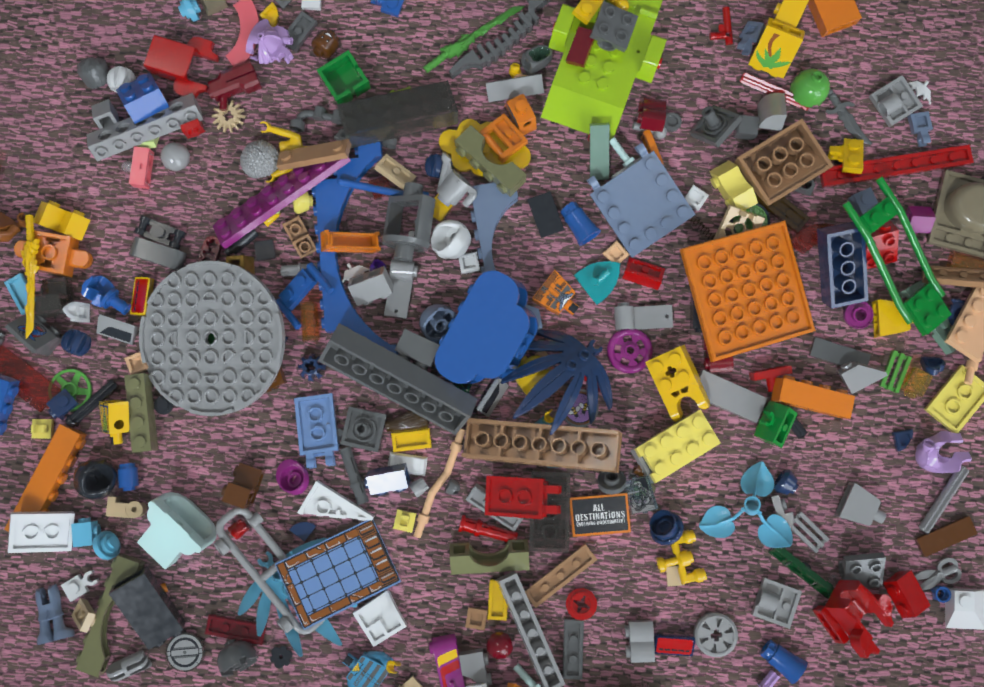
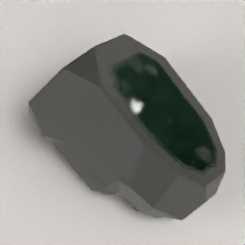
M538 45L522 54L521 63L527 74H535L552 61L553 51L551 48H548L549 46Z

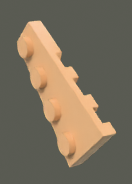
M973 287L944 342L976 363L982 361L984 352V288Z

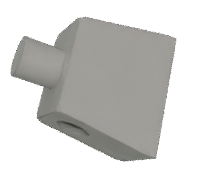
M849 482L834 516L870 526L873 520L883 523L886 513L878 509L881 504L878 498L858 484Z

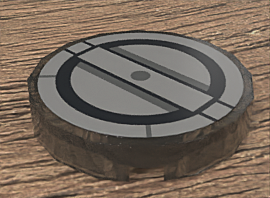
M188 631L171 638L166 646L165 655L167 662L173 669L179 672H189L201 665L206 655L204 641L196 633Z

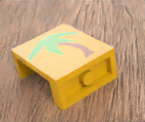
M769 17L754 53L751 54L748 65L752 66L755 70L765 71L773 77L784 78L804 39L805 31Z

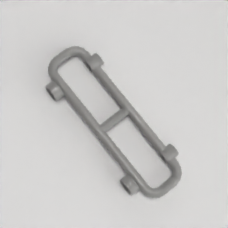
M232 508L217 521L216 533L220 539L214 543L215 548L222 556L229 551L235 556L283 615L277 621V624L286 634L292 629L303 635L312 633L325 620L304 630L302 625L266 583V580L278 571L275 563L260 575L224 531V525L234 516L241 514L278 557L279 560L275 563L288 557L260 524L264 520L259 513L255 512L252 514L247 508Z

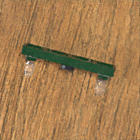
M785 547L770 548L769 554L825 598H830L834 590L832 584H835L838 578L836 572H832L827 581H825L811 570V566L808 563L801 562L788 552Z

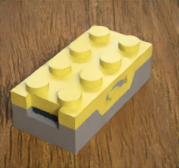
M700 409L692 412L630 451L648 482L653 484L716 447L721 442Z

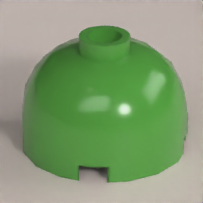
M815 68L801 71L790 85V92L792 91L794 94L793 99L805 107L820 106L830 91L829 78L825 73Z

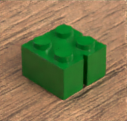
M349 50L317 69L321 80L339 108L354 99L353 95L358 97L371 89L368 79Z

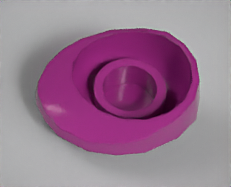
M287 459L279 464L276 471V481L286 493L299 495L307 489L309 475L300 462Z

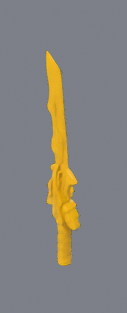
M25 215L27 241L24 243V250H21L22 264L25 267V275L27 276V283L25 285L27 291V305L25 306L26 339L34 330L35 274L40 268L37 265L38 261L35 259L40 247V239L34 238L33 215Z

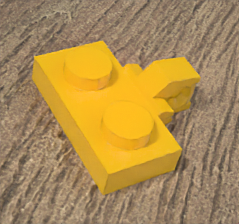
M844 138L842 146L829 147L828 158L842 162V172L862 174L864 140Z

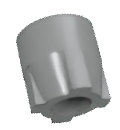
M422 477L409 484L417 498L429 489Z

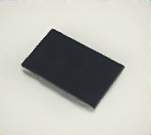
M550 191L527 199L541 238L564 230Z

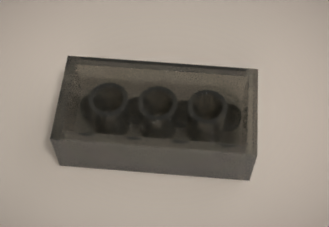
M530 471V478L545 479V481H548V485L562 486L561 494H548L547 505L561 506V514H547V517H544V519L529 518V551L569 552L570 472Z

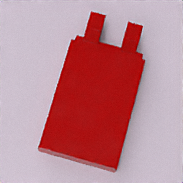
M488 475L486 476L485 515L544 519V517H547V514H561V506L547 505L548 494H561L562 486L548 485V481L540 478Z

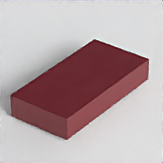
M578 26L566 58L567 64L585 68L595 39L590 38L591 29Z

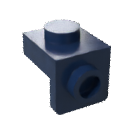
M63 389L46 403L50 408L47 410L54 419L58 417L61 420H64L66 418L65 415L79 404L66 389Z

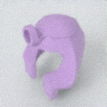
M940 431L924 439L917 445L915 452L917 464L926 471L933 473L959 472L961 464L971 462L972 458L969 452H955L952 458L939 455V449L945 443H963L960 433Z

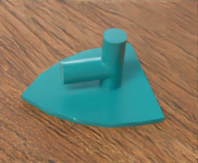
M611 261L596 262L586 266L574 275L596 305L601 303L616 286L620 274V263Z

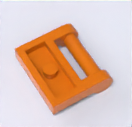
M504 113L479 132L485 137V142L496 153L501 163L506 162L510 156L528 144L526 137ZM494 132L508 149L503 151L489 134Z

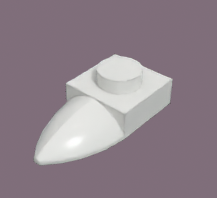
M71 302L62 308L63 312L70 318V321L90 323V304Z

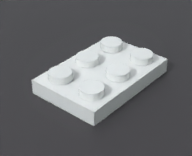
M74 511L11 512L8 553L71 551V524L74 523Z

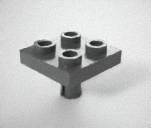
M715 105L712 107L707 106L702 110L703 117L689 133L693 138L718 148L743 119L741 115Z
M349 406L340 444L379 452L387 415Z

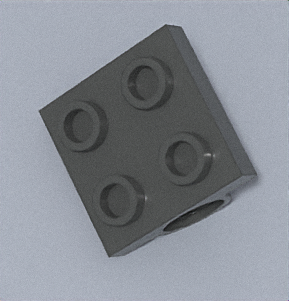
M603 1L590 38L597 40L598 46L603 50L613 51L618 49L625 52L638 16Z
M884 553L844 556L838 562L841 580H859L866 589L882 587L886 561Z

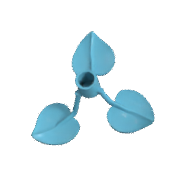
M763 461L751 466L741 478L742 491L746 494H752V496L746 498L744 507L731 517L730 511L727 508L714 506L705 513L702 521L699 523V528L707 535L715 538H726L735 531V525L732 521L743 512L752 516L757 514L763 523L758 528V537L765 546L770 548L790 547L793 542L791 528L783 517L772 514L766 521L760 511L761 502L756 495L765 497L774 489V479Z

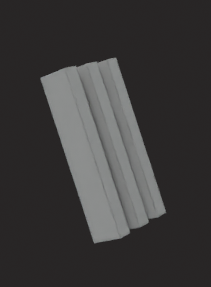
M801 511L794 516V523L806 532L817 545L814 546L794 525L791 530L814 553H817L820 547L822 548L824 543L830 539ZM800 517L822 538L821 541L799 520Z

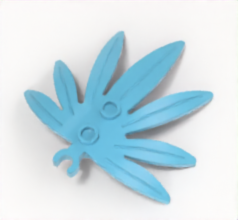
M327 538L305 543L287 553L286 556L290 557ZM267 551L265 554L268 556V561L263 562L259 558L257 562L260 566L268 569L274 562L272 554ZM277 571L266 580V583L290 611L285 599L291 605L292 602ZM254 582L245 593L237 614L240 616L256 602L262 592L256 614L257 636H261L268 620L271 601L257 583ZM277 609L278 617L280 619L283 615ZM328 619L315 630L334 644L342 645L340 638ZM292 629L287 634L285 633L298 656L302 657L303 652L299 634Z

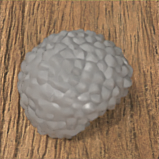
M253 141L243 149L240 156V166L245 174L251 178L258 179L270 176L278 169L276 165L279 152L267 141Z

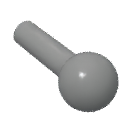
M633 122V130L646 131V129H640V123ZM665 127L663 132L650 130L656 139H663L667 134Z

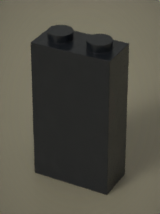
M148 566L111 587L110 597L148 650L153 647H160L170 637H177L183 632L185 626L184 618Z

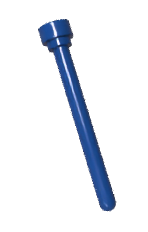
M344 178L337 180L338 185L389 196H403L402 190ZM423 191L424 195L429 196V192Z

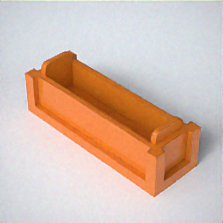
M324 230L320 233L321 252L377 253L381 251L378 241L380 232L351 233Z

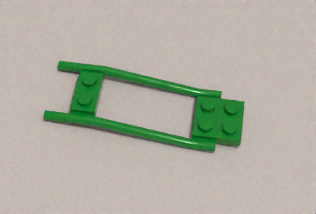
M883 176L875 181L886 196L861 216L857 214L850 201L845 202L842 206L864 238L897 310L907 324L913 322L921 335L925 336L952 314L941 298L946 294L931 270L903 207ZM895 215H898L928 281L927 284L922 286L904 302H902L871 233L875 232Z

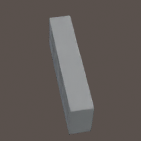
M701 370L699 374L700 381L710 400V404L750 422H758L767 400L766 397L705 370Z

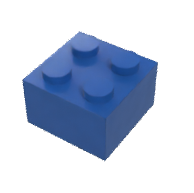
M150 73L142 74L136 80L124 83L116 89L124 107L135 124L169 107Z

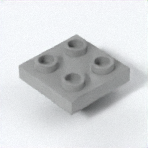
M903 75L869 96L889 128L923 107Z
M763 577L751 615L790 629L802 591Z

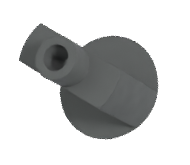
M406 182L404 184L403 196H389L384 233L381 239L383 245L395 249V260L412 262L414 252L428 251L431 245L429 242L436 199L424 195V186L418 183ZM418 206L414 237L400 235L404 207Z

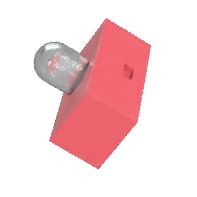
M134 146L132 161H124L121 164L124 172H130L129 184L134 188H150L154 152L150 148Z

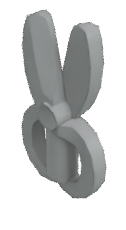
M943 558L938 561L936 570H922L914 575L917 580L927 579L920 584L922 590H927L935 587L940 581L947 584L958 582L962 572L958 568V562L955 559ZM945 563H953V565L942 569ZM956 573V575L951 579L945 578V576Z

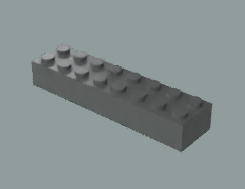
M340 323L318 360L454 435L459 432L471 417L478 400L469 393L460 390Z

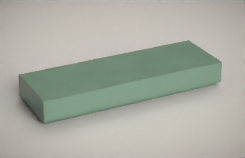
M609 123L590 124V178L595 176L597 180L609 179Z

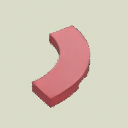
M240 0L233 5L240 19L238 40L233 49L226 55V58L233 67L250 61V56H253L246 53L249 34L259 22V15L252 0Z

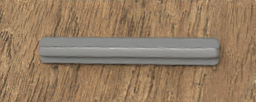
M961 466L959 472L953 473L920 523V530L930 533L968 475L969 470L966 467Z

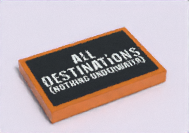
M627 493L569 498L572 537L631 532Z

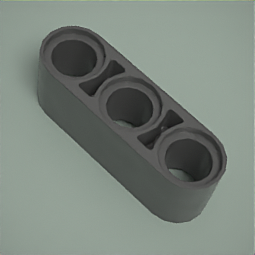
M139 237L134 238L129 255L176 271L183 268L187 253Z

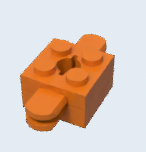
M34 230V238L40 239V247L35 258L38 261L37 265L40 266L37 272L72 278L74 267L86 269L92 265V255L85 250L78 249L79 240L71 236ZM19 240L14 246V252L20 258H22L21 250H24V243L27 240Z

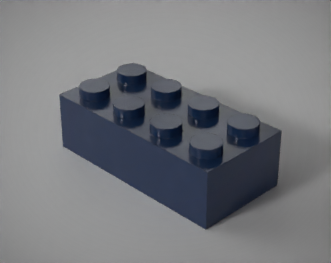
M848 222L817 229L822 302L833 309L869 301L866 242L855 224Z

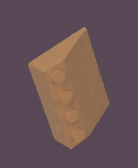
M803 119L737 157L734 161V164L738 165L744 179L753 187L754 192L767 206H770L833 167V164Z

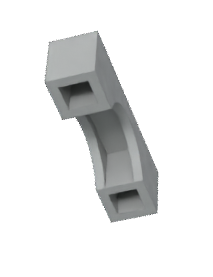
M483 648L460 652L462 676L473 679L477 684L486 683L487 687L492 685L491 673L486 671V666L489 665L488 654L483 652Z

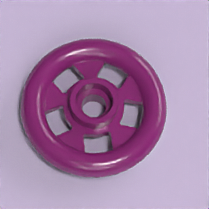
M621 329L610 338L607 345V356L610 363L623 373H637L647 366L645 362L651 360L653 354L650 339L638 329ZM630 335L632 341L624 342L623 337ZM639 340H641L644 344V348H642L641 350L639 349V346L636 344V342ZM615 345H621L620 354L615 353ZM628 347L633 348L632 354L627 353ZM640 354L643 359L637 363L634 359ZM622 357L630 361L628 366L620 363Z

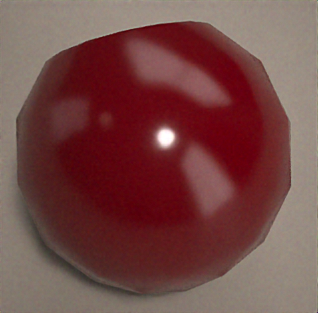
M503 631L494 632L487 639L486 648L488 654L495 659H505L513 651L511 639Z

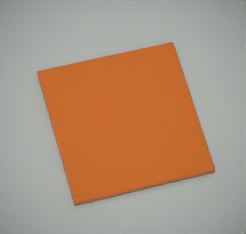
M785 220L679 249L710 362L816 331Z

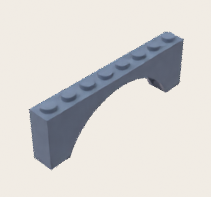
M494 182L472 186L477 190V197L471 203L473 204L474 211H470L472 223L476 222L477 229L474 230L475 241L479 240L481 247L477 248L478 257L483 259L484 266L480 267L481 274L487 271H496L492 258L493 236L502 216L518 201L517 191L511 197L506 193L502 194ZM526 305V308L531 310L537 318L538 330H542L539 309Z

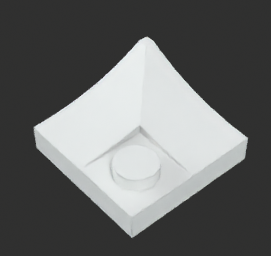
M389 589L353 612L354 617L373 647L408 625Z

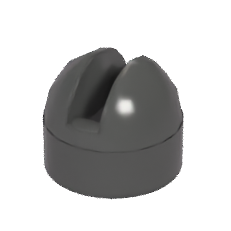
M450 478L444 492L449 495L458 494L461 489L459 482Z

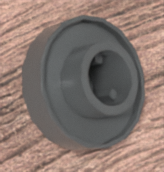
M620 470L619 473L601 471L598 475L597 484L599 489L606 494H618L626 487V476Z

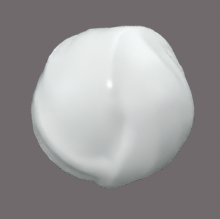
M442 221L435 226L430 238L431 247L443 259L460 258L470 246V232L459 221Z

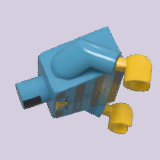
M383 651L364 652L359 659L348 653L342 662L351 669L346 677L348 687H379L388 673L397 674L394 670V665L401 666L400 662L393 661Z

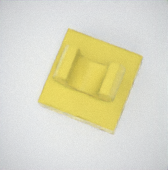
M32 419L31 438L52 439L54 419Z
M397 509L393 529L412 533L417 513Z

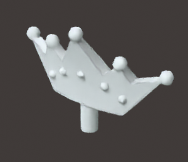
M926 80L924 84L919 81L908 83L912 90L915 89L917 97L923 95V99L927 98L928 104H931V91L926 87L929 81Z
M348 263L349 270L344 272L342 282L364 274L369 269L361 265L352 268L351 264Z

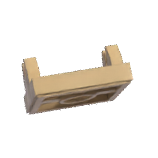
M729 205L713 240L726 237V228L731 229L732 235L737 234L734 233L733 229L738 223L743 225L742 232L751 230L746 228L745 221L747 218L752 221L753 229L761 227L765 218ZM741 215L739 221L729 222L733 217Z

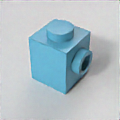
M91 517L80 518L78 523L71 524L73 547L93 545L94 537L101 532L98 520L91 521Z

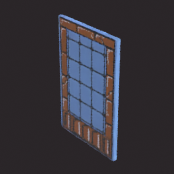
M366 520L275 563L280 579L296 611V616L299 618L304 630L401 582L374 520Z

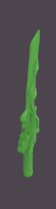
M513 6L471 34H462L461 38L454 44L440 48L441 54L426 64L423 69L428 73L446 60V58L459 57L464 51L468 50L470 44L474 43L477 37L483 36L497 24H502L507 18L518 13L525 6Z

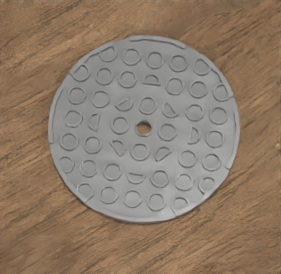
M200 261L188 264L186 267L172 272L155 288L147 301L146 315L141 317L139 348L142 362H147L148 377L159 393L176 407H181L192 414L202 416H220L234 413L257 401L276 378L285 350L283 317L274 296L266 285L254 274L240 266L221 261ZM210 333L216 337L212 344L208 341Z

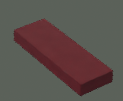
M209 614L205 634L263 645L267 624L262 635L257 636L256 622Z

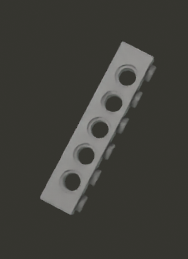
M193 93L168 102V108L136 124L130 117L87 134V147L96 161H100L138 146L142 142L150 141L181 129L180 125L197 118L199 121L203 120L201 107Z
M512 571L497 578L496 581L542 686L561 687L565 685L517 573Z

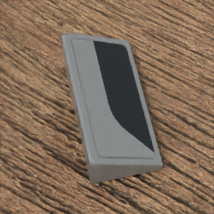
M99 314L97 334L131 345L134 344L139 327Z
M502 379L494 380L477 407V410L487 417L491 415L509 387L507 383H500Z

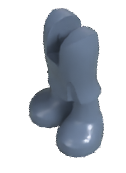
M56 584L48 587L49 601L47 600L44 588H38L35 592L39 614L38 621L40 624L37 645L75 636L74 629L68 628L64 624L61 596ZM49 620H53V632Z

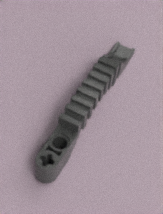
M526 0L529 4L528 12L525 15L523 12L518 14L519 21L513 22L514 29L512 27L508 29L509 35L507 36L506 33H503L501 35L502 41L498 37L494 39V47L490 41L485 43L486 51L480 43L476 45L477 53L481 59H479L474 50H471L449 70L451 79L453 80L466 69L478 68L482 70L486 66L488 68L493 61L496 62L500 56L506 55L507 50H512L514 44L517 45L520 39L526 37L527 32L530 33L533 30V25L537 26L539 24V17L536 13L541 10L540 7H545L552 0Z

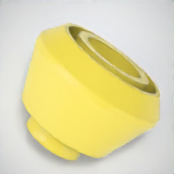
M308 191L293 201V209L297 214L309 210V206H313V197L309 195Z

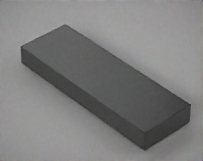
M814 337L808 356L841 366L849 361L868 365L871 354Z
M564 618L563 679L582 680L584 620Z

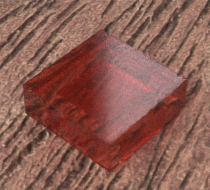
M385 176L368 181L369 184L390 188L388 179ZM372 192L374 200L388 196Z

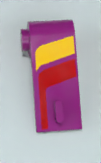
M456 634L432 637V642H429L430 654H434L441 687H465Z

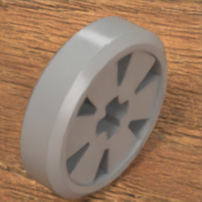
M710 612L698 619L694 626L693 636L697 647L704 654L711 657H723L735 648L738 640V631L736 625L729 617L719 612ZM717 629V632L720 633V635H718L717 639L714 640V637H711V634H713L714 630Z

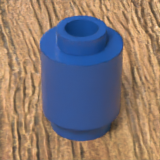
M135 463L119 464V469H117L119 488L123 487V491L135 490V486H139L138 467L135 466Z

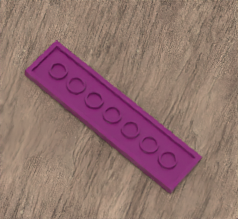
M346 158L293 168V171L281 175L277 181L264 187L260 193L250 197L240 207L234 208L226 217L217 220L213 228L220 244L224 249L228 248L351 160Z

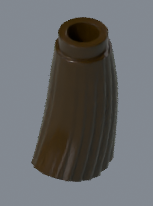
M408 410L401 415L386 420L385 427L387 432L416 431L429 428V421Z

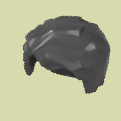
M87 57L77 64V74L88 88L96 89L107 84L109 68L106 60Z

